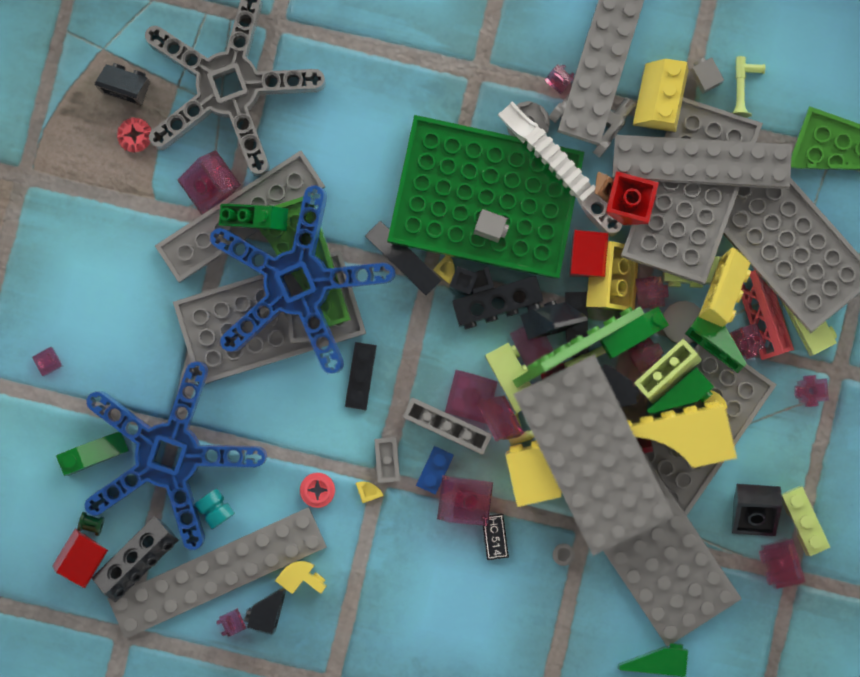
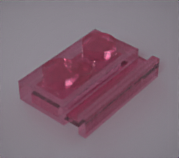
M524 326L509 334L526 367L554 351L547 336L528 340Z
M505 395L488 398L487 400L481 399L477 403L495 441L518 438L524 433Z

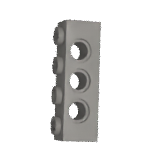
M413 397L403 415L404 419L481 455L484 454L492 437V434Z

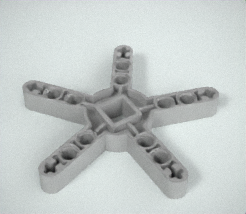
M240 0L226 52L216 53L209 58L203 56L161 27H149L145 33L148 44L168 59L195 75L198 93L150 132L149 140L151 144L158 150H165L213 113L217 116L231 119L252 174L261 177L269 171V163L249 110L256 104L259 95L319 92L325 87L324 74L318 69L257 72L255 66L247 58L262 9V0H255L256 3H252L251 12H249L248 1L251 0ZM244 18L252 20L248 27L240 25ZM159 34L160 38L164 41V45L157 39L153 40L152 36ZM238 39L246 41L245 45L241 48L234 46ZM172 45L180 46L176 54L169 53V48ZM190 57L198 58L195 65H187V60ZM236 72L243 90L221 98L214 80ZM303 76L306 78L307 86H304ZM314 76H317L318 80H321L317 82V85H313L312 80L314 79ZM291 77L299 78V83L293 87L288 85V80ZM275 78L278 80V83L275 87L271 88L266 86L267 80ZM193 107L200 108L199 114L195 117L190 116L189 110ZM176 120L183 122L179 130L172 129V124ZM247 120L249 127L246 130H240L238 128L240 121ZM166 128H168L170 133L173 134L171 137L166 132ZM157 135L163 136L164 141L162 143L157 141ZM254 140L257 142L254 150L246 149L245 146L248 141ZM257 155L260 163L263 164L261 165V170L253 168L256 166L253 156Z

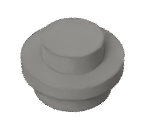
M559 544L554 548L553 559L557 564L566 566L574 560L575 552L570 545Z

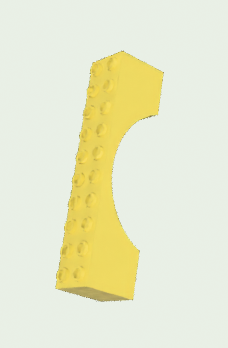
M717 400L705 402V407L697 408L695 405L683 407V412L675 413L674 410L661 412V417L653 418L652 415L639 417L640 421L634 423L627 420L635 437L655 440L673 448L689 462L692 468L737 458L725 405ZM532 441L531 446L523 447L522 444L510 446L509 451H506L505 455L517 507L560 498L562 492L537 441Z

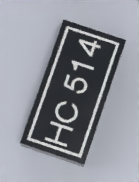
M504 515L481 516L487 560L509 558Z

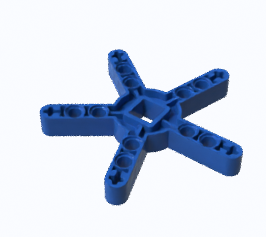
M312 185L305 190L293 248L276 257L229 230L217 228L211 233L210 241L213 246L264 275L266 296L223 334L220 343L224 350L229 352L239 351L281 312L299 315L320 365L325 372L333 374L343 369V358L320 306L327 299L331 289L387 284L394 280L396 272L394 267L387 263L327 269L323 261L315 256L327 201V193L323 188ZM317 191L320 194V198H316L314 203V198L311 197V194H315ZM311 204L319 207L317 210L315 208L308 207V205ZM309 212H314L316 220L309 224L306 221V216ZM309 233L311 235V242L308 245H303L301 238L304 234ZM224 235L223 237L225 239L232 242L230 243V245L224 242H220L218 236ZM239 244H244L245 253L239 256L236 252V247ZM261 254L264 257V263L258 267L255 264V258ZM384 267L385 270L390 271V274L386 275V279L383 276H374L373 273L382 272ZM303 268L311 289L292 297L284 276ZM365 269L368 273V278L361 282L358 280L357 275L360 270ZM339 272H344L346 275V280L342 284L336 282V275ZM263 306H267L270 312L266 318H262L260 315V309ZM313 317H317L320 320V325L317 329H313L310 326V320ZM247 321L253 324V330L250 333L244 330V324ZM239 334L243 336L238 337L234 341V343L236 344L235 346H229V343L231 342L229 338H235ZM322 337L327 338L329 341L328 347L324 350L319 347V340ZM333 350L334 353L329 355L332 360H337L335 369L328 367V364L331 362L329 356H323V353H329Z
M196 361L187 366L168 422L150 427L103 391L93 392L88 396L86 402L88 408L136 444V465L86 500L85 510L88 514L97 516L105 512L143 484L150 482L159 487H166L184 546L189 550H196L203 545L205 534L197 508L194 505L195 501L188 480L196 473L199 466L259 467L267 460V452L260 446L200 445L196 435L189 429L208 376V367L205 363ZM200 366L199 370L202 371V375H197L195 382H188V379L193 380L195 372L192 369ZM191 386L194 388L195 396L193 398H188L185 395L186 387ZM101 397L102 399L100 400V402L103 405L106 406L111 404V406H109L107 409L103 405L96 406V400L94 398ZM180 407L187 409L188 416L186 419H181L178 416L177 412ZM113 409H118L121 413L118 421L113 420L111 417ZM131 422L138 425V432L136 434H132L128 429ZM162 441L182 448L175 468L155 462ZM209 450L216 451L218 455L216 461L213 462L207 458ZM231 450L239 453L240 459L238 462L230 460L229 453ZM244 450H247L246 455H253L257 451L258 455H261L262 458L255 462L254 458H247L246 463H244ZM129 474L137 477V484L135 486L128 483L127 478ZM111 487H116L119 490L118 498H113L110 495L109 490ZM178 491L186 494V501L184 503L176 499ZM102 498L106 500L98 506L99 508H93L94 502ZM188 512L192 515L193 521L191 524L183 521V513ZM194 525L196 526V528L193 529L192 532H191V530H189L188 532H186V529H189V528L193 527ZM192 533L194 537L198 536L199 538L196 544L194 543V541L190 542L189 538L192 537Z

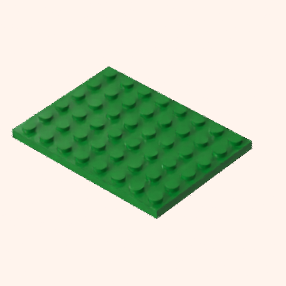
M414 115L387 243L559 279L576 197L569 193L571 190L569 186L567 188L563 186L564 181L556 177L557 173L549 170L550 165L548 163L545 165L541 161V156L537 158L534 155L535 149L531 152L527 149V141L522 143L515 136ZM559 146L560 150L568 155L567 158L575 163V167L581 170L585 152ZM482 209L507 218L505 224L509 227L505 238L500 237L499 241L495 242L473 234Z

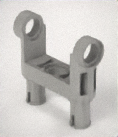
M569 94L562 103L556 106L548 117L554 123L560 117L562 118ZM627 97L624 98L614 112L610 111L606 123L609 129L602 136L600 145H596L597 147L593 151L599 158L611 145L615 135L625 125L626 117L636 107V104L632 101L626 108L630 101Z

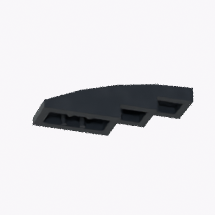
M379 221L365 237L427 296L442 280L408 247L387 243L390 229Z

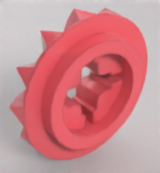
M131 117L123 121L118 128V142L122 148L129 152L143 151L150 144L149 134L151 128L141 118ZM132 126H134L136 132L143 133L137 136L136 144L132 137L125 136L132 133Z
M312 473L302 481L300 495L307 505L321 508L333 500L335 485L326 474ZM317 480H319L321 488L327 489V491L320 493L319 500H317L314 492L308 491V489L315 488Z

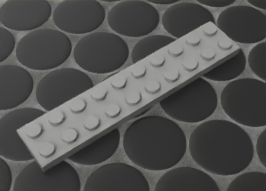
M307 507L130 588L117 602L110 598L107 599L126 639L320 551L327 546L310 508Z

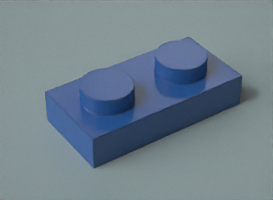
M434 446L416 486L436 495L454 454Z

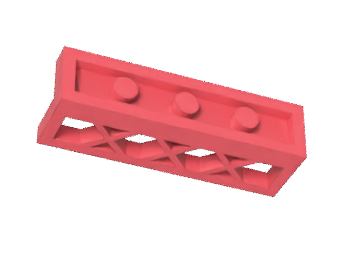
M755 270L751 271L749 277L753 284L751 291L748 290L743 282L741 287L743 295L741 298L761 360L793 351L794 347L776 294ZM753 298L759 302L758 311L752 309L751 302ZM760 319L765 321V332L759 330L758 322ZM766 340L772 342L774 352L767 354L765 348Z

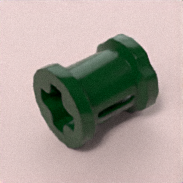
M82 512L77 530L90 531L95 533L96 536H100L105 518H96L87 515V512Z

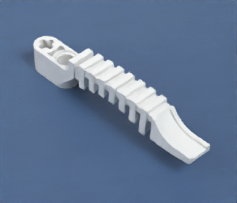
M513 101L498 114L499 118L522 143L528 142L527 149L530 152L535 149L534 155L537 158L541 156V161L545 165L547 163L550 165L549 170L557 173L556 177L564 181L563 186L565 188L569 186L571 189L569 193L577 198L588 219L601 232L609 233V237L620 231L622 224L605 213L607 203L595 194V186H591L588 177H584L582 171L575 167V163L567 158L568 155L560 150L558 144L555 145L553 143V139L550 136L548 137L546 132L538 127L537 123L530 120ZM596 204L600 206L601 214L593 213L591 205ZM613 221L615 225L609 229L607 225Z

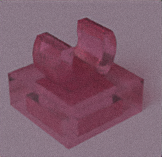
M557 64L545 81L561 95L573 81L574 73L568 74L564 70L565 65L560 66Z
M49 347L32 357L42 376H46L63 366L53 347Z
M238 608L220 616V619L216 622L217 625L222 623L225 630L221 633L223 636L227 635L230 637L246 629Z

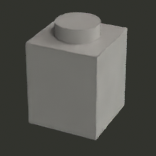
M704 57L693 63L694 67L690 72L702 94L723 83L724 79L712 57L708 60Z
M482 209L473 234L498 242L500 237L505 238L509 227L505 224L507 218Z

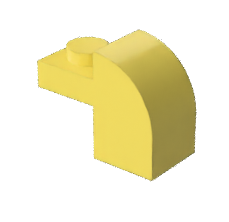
M296 561L289 564L275 580L291 594L297 590L303 581L320 594L327 587L324 584L326 579L317 572L314 574L310 573L315 565L308 561Z

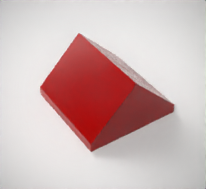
M616 171L605 213L622 225L649 224L659 182Z
M574 230L569 277H605L609 233Z
M75 528L52 567L57 574L86 588L108 550Z

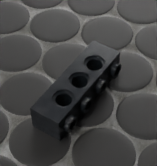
M533 276L452 300V305L459 327L464 326L466 330L476 327V322L482 320L490 323L498 320L497 316L506 314L507 317L519 314V309L543 303L544 300L537 277ZM515 292H522L525 295V301L522 303L515 302L513 294ZM495 298H501L504 301L502 309H495L492 306V301ZM475 304L483 307L484 311L479 316H475L471 312V307Z
M154 516L92 577V580L105 596L117 602L151 567L157 564L161 557L173 548L179 539L164 522Z

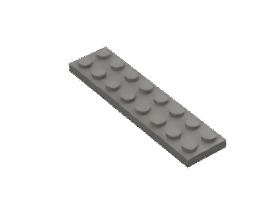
M598 0L559 124L558 133L598 146L600 145L644 0Z
M615 135L612 179H614L615 173L618 171L655 182L789 189L792 144Z
M300 150L155 245V247L180 283L225 253L212 245L210 235L213 230L217 228L226 229L244 240L260 231L259 229L219 226L221 204L275 206L304 196V192L309 186L316 185L324 189L325 185ZM224 235L218 236L220 242H224L229 245L232 242L225 239L223 237Z

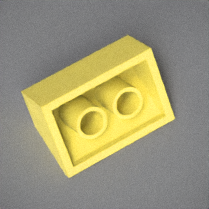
M662 59L645 63L633 126L676 132L688 76L687 62Z
M608 241L605 277L588 278L586 307L613 311H624L629 307L632 310L635 309L639 263L621 257L625 244Z
M731 248L720 257L698 316L721 327L733 321L736 310H733L735 303H739L743 295V290H741L742 284L747 282L751 273L748 270L750 262L737 249Z

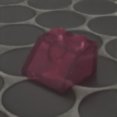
M217 150L199 157L177 179L201 215L224 201L241 186Z
M455 370L445 413L487 424L498 381Z
M443 475L437 519L451 523L488 526L493 482Z
M784 538L760 545L762 550L759 551L762 564L766 563L768 572H765L769 585L778 589L806 582L793 539Z

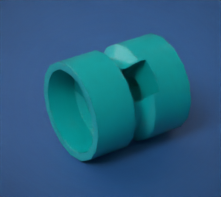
M218 488L194 504L200 514L206 515L205 521L211 530L235 514L228 503H223L224 497Z

